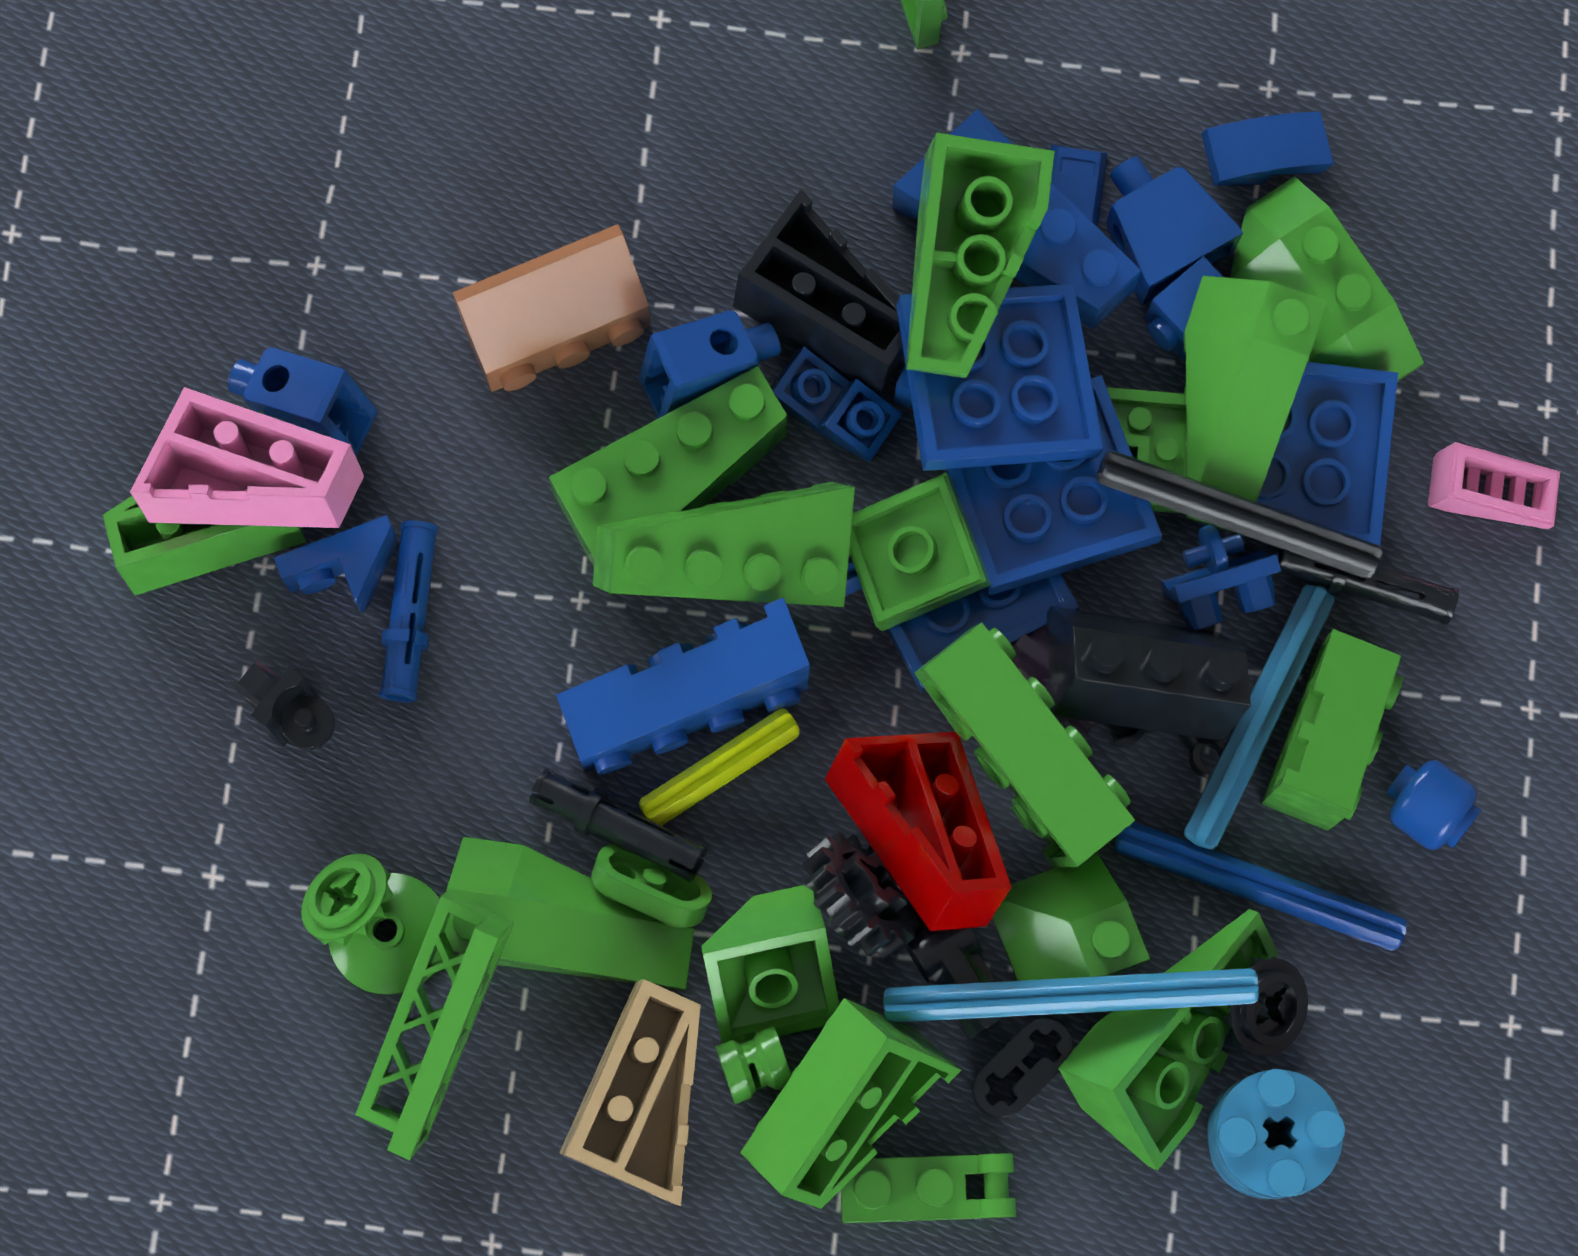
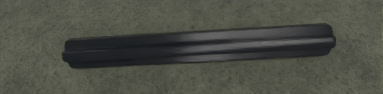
M1113 450L1107 451L1100 462L1097 481L1101 485L1363 578H1371L1380 566L1383 550L1379 545Z

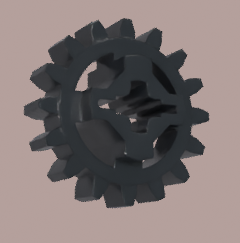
M837 831L831 837L829 835L826 836L807 853L809 858L802 864V867L811 876L804 882L806 887L814 893V899L816 900L814 905L816 908L827 912L830 917L828 925L838 935L845 938L850 946L859 941L867 956L871 957L877 952L882 959H886L892 953L896 954L917 936L914 930L920 926V922L911 914L915 910L871 846L863 849L856 835L852 834L846 839L840 831Z

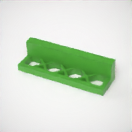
M447 891L439 900L355 1114L394 1132L387 1150L409 1161L429 1137L514 924V921ZM451 914L477 925L466 951L454 955L444 932ZM438 949L442 960L432 963ZM446 969L453 985L445 1005L432 1009L423 988V983L426 976ZM416 1003L420 1015L410 1018ZM425 1024L431 1038L423 1060L411 1064L401 1041L405 1030ZM393 1059H395L399 1069L389 1072ZM403 1078L409 1091V1096L401 1114L376 1103L383 1085Z

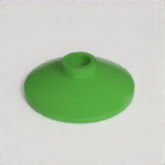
M390 873L391 876L387 882L394 895L381 904L385 917L373 918L368 923L367 936L353 933L346 946L333 940L328 943L334 963L347 980L365 991L381 995H395L404 992L440 900L437 894L425 883L411 876L398 873ZM358 897L340 898L338 902L341 904V907L344 905L352 906ZM385 920L394 921L397 925L396 936L388 942L379 941L375 934L378 924ZM436 950L432 963L442 960L438 950ZM435 973L426 976L424 983L428 981Z

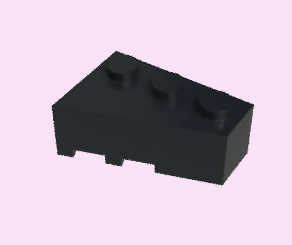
M801 189L739 272L733 307L760 324L769 322L778 335L799 348L806 347L830 367L852 380L858 379L881 396L905 361L896 307L898 297L873 269L866 270L847 248L848 241L837 229L832 231L812 209V200Z

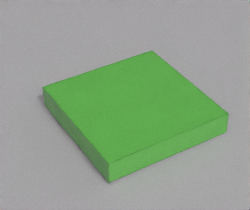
M947 473L852 514L849 553L874 623L879 630L885 631L991 586L952 477Z

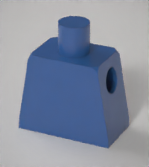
M1135 156L1124 161L1111 172L1110 178L1123 197L1111 205L1106 220L1107 230L1113 243L1141 270L1134 293L1142 306L1155 298L1203 256L1213 266L1234 254L1243 232L1186 169L1175 167L1158 178L1153 179L1141 159Z
M729 310L652 334L638 379L658 419L755 368L759 362L779 355L781 352L780 342L776 331L769 322L745 330L738 314L735 311Z
M273 347L263 352L258 365L243 359L238 360L233 365L228 377V390L231 393L242 396L244 402L253 411L259 413L263 410L265 415L351 444L356 457L378 413V410L346 370Z

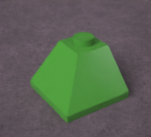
M1094 853L1078 867L1053 868L1011 884L1012 888L992 917L1016 981L1116 976L1137 969L1150 960L1129 904L1098 853Z
M806 885L753 896L701 946L721 1043L734 1040L741 1044L750 1041L757 1031L771 1026L775 1027L778 1036L823 1027L838 1008L839 1000L825 924L821 910L814 905L816 901L814 893Z

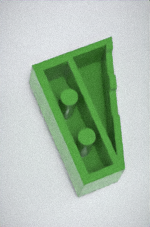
M844 998L834 1014L825 1023L823 1030L799 1066L794 1069L788 1082L766 1115L759 1121L754 1133L740 1153L782 1196L822 1209L877 1154L871 1145L898 1119L907 1125L920 1112L914 1103L940 1077L949 1083L962 1069L919 1031L899 1022L892 1023L884 1015Z

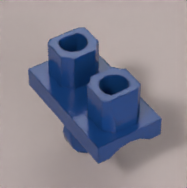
M1211 524L1199 529L1198 538L1200 546L1182 551L1183 560L1187 568L1206 563L1207 567L1161 581L1165 598L1177 602L1187 627L1199 630L1223 621L1215 592L1233 587L1240 612H1256L1274 606L1275 594L1271 575L1281 572L1277 554L1273 553L1266 556L1263 550L1228 560V555L1244 551L1243 540L1240 534L1221 539L1216 527Z

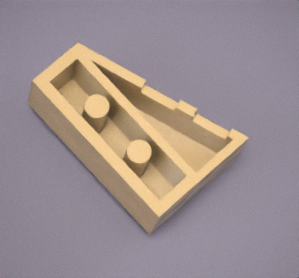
M645 979L635 982L562 1145L560 1154L671 1204L681 1206L683 1191L681 1184L685 1145H687L689 1125L687 1123L691 1085H693L700 1004Z

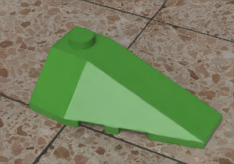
M943 133L935 134L925 153L918 210L907 370L961 378L968 376L998 314L1004 297L1024 260L1029 245L1048 210L1055 151Z
M1203 276L1201 278L1184 330V353H1186L1184 403L1187 417L1186 477L1257 502L1307 365L1327 300L1270 281ZM1186 515V518L1206 525H1211V523ZM1212 524L1213 526H1215V527L1218 528V529H1221V530H1224V531H1227V532H1230V533H1233V534H1239V533H1237V532H1234V531H1231V530L1225 529V528H1223V527H1220V526H1217V525Z

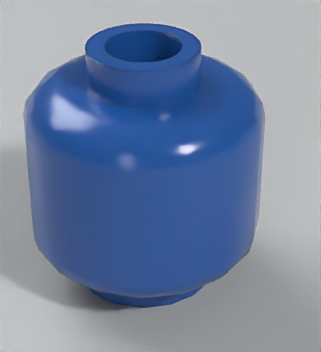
M1430 760L1424 763L1417 771L1406 765L1386 792L1388 796L1395 800L1389 812L1390 822L1428 850L1440 849L1444 844L1453 849L1482 811L1474 805L1478 796L1475 786L1437 760Z

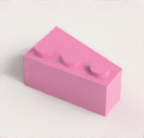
M184 387L130 493L149 523L339 528L364 478V474L351 444Z

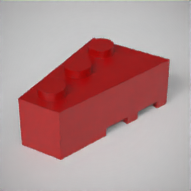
M939 732L845 738L824 780L930 931L987 926L1012 887L961 739L957 733Z

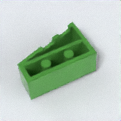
M133 496L102 515L115 567L134 595L306 542L302 527L149 523Z
M1332 629L1321 642L1261 805L1326 831L1332 829L1344 818L1347 820L1351 819L1362 794L1363 787L1361 783L1367 764L1370 765L1382 740L1383 731L1378 730L1384 709L1390 710L1403 682V677L1396 675L1401 655Z

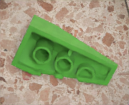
M463 837L447 886V892L514 921L497 965L633 984L645 979L663 988L686 991L694 937L693 928L669 927L658 919L622 903L613 902L597 890L591 878L524 845ZM451 914L444 932L454 955L466 951L477 925Z
M1249 909L1164 973L1250 968L1252 958H1277L1278 951L1259 912ZM1231 1005L1112 1011L1092 1027L1058 1069L1081 1109L1148 1167L1159 1170L1194 1126L1203 1108L1195 1099L1209 1071L1213 1070L1220 1073L1228 1057V1054L1221 1049L1231 1027L1222 1019L1230 1012Z

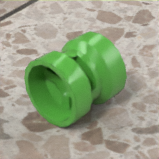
M774 1026L757 1031L750 1041L740 1044L731 1040L715 1046L734 1104L752 1099L756 1090L765 1087H771L775 1090L784 1088L791 1076ZM753 1063L754 1067L749 1069L748 1065Z

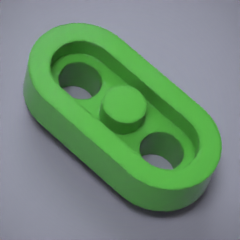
M615 843L609 844L599 851L591 873L594 886L607 899L616 903H622L673 928L693 927L701 923L712 899L710 886L699 875H696L692 882H688L669 870L617 846Z

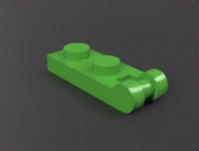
M1014 1154L872 1158L841 1189L842 1224L1017 1217L1016 1198L1009 1197L1008 1173H1014ZM965 1175H984L985 1199L966 1200Z

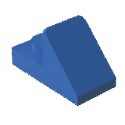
M385 515L274 557L282 581L291 593L299 590L303 594L322 591L336 582V576L345 574L354 601L363 614L368 608L395 550L398 538L388 516Z

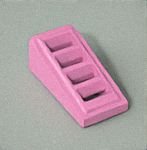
M1454 442L1437 452L1433 458L1428 506L1461 515L1550 529L1554 527L1560 471ZM1480 474L1486 475L1484 494L1478 493ZM1504 478L1510 479L1507 501L1502 499ZM1526 482L1534 483L1531 507L1524 506Z

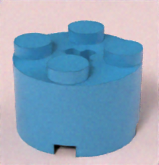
M1282 1069L1258 1072L1229 1086L1213 1104L1207 1122L1209 1154L1218 1174L1227 1184L1242 1194L1262 1199L1293 1197L1304 1194L1319 1186L1335 1168L1341 1154L1343 1138L1345 1136L1343 1119L1340 1117L1336 1105L1328 1093L1319 1084L1305 1075ZM1278 1122L1283 1128L1280 1137L1285 1143L1284 1145L1281 1144L1268 1148L1264 1142L1268 1138L1269 1133L1263 1127V1124L1270 1125Z

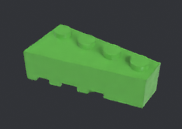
M756 366L549 476L554 498L594 567L597 525L704 507L728 485L732 486L787 436V414L759 366Z
M827 482L812 485L809 488L761 495V497L734 502L726 501L709 504L701 508L681 512H667L597 525L593 586L610 594L771 603L784 597L786 604L844 607L855 487L836 482Z
M980 623L970 628L915 671L914 674L957 735L965 741L974 736L980 746L973 752L981 769L989 780L996 783L1001 789L1004 790L1008 786L1015 795L1011 799L1013 807L1010 810L1023 828L1027 830L1030 828L1038 837H1045L1049 844L1040 852L1052 868L1078 867L1135 821L1126 809L1131 804L1130 798L1112 776L1107 774L1102 778L1088 760L1093 755V752L1083 736L1070 725L1064 729L1050 711L1055 706V703L1045 687L1032 676L1026 680L1012 660L1017 657V654L1008 639L998 629L992 628L988 631L984 624Z

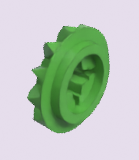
M351 854L335 860L314 878L305 893L301 909L305 928L324 945L333 940L346 946L353 933L367 936L368 923L373 918L385 917L381 904L394 895L387 883L391 874L377 859L370 855ZM338 897L342 899L358 897L352 906L344 905L341 907V904L336 900Z

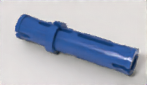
M409 520L403 521L400 524L401 535L389 628L382 631L381 644L386 647L379 697L393 702L411 703L418 700L417 687L421 655L429 647L430 636L424 633L436 535H438L439 528L432 523Z

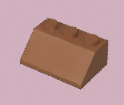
M618 224L452 292L465 334L491 392L504 388L505 391L523 388L533 382L537 377L536 374L556 365L561 369L575 366L586 360L590 356V351L612 343L613 346L628 344L639 338L644 333L645 328L651 326L649 305Z

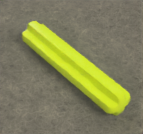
M785 708L778 709L642 797L639 801V806L643 815L647 819L663 826L798 738L800 729L797 722Z

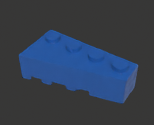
M978 109L949 134L1013 144ZM925 157L893 185L892 209L909 219L914 217L918 220ZM1051 182L1048 210L1014 278L1028 287L1074 284L1080 321L1089 328L1094 329L1135 291L1141 270Z
M784 597L764 605L767 618L753 624L748 622L740 623L737 618L713 627L714 632L704 639L705 644L694 648L692 643L682 644L678 642L659 650L658 653L647 660L650 668L638 672L635 664H627L556 694L584 773L596 769L598 775L609 774L632 763L631 755L653 748L655 754L666 753L689 742L687 735L707 727H710L711 733L723 732L742 724L745 721L743 714L766 706L767 711L772 713L780 708L786 709L800 702L801 696L799 693L808 690L810 664Z

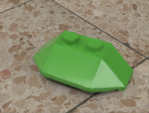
M1294 176L1246 207L1241 227L1243 234L1237 245L1230 278L1270 281L1327 300L1308 362L1397 372L1398 381L1424 365V361L1395 300L1331 208Z

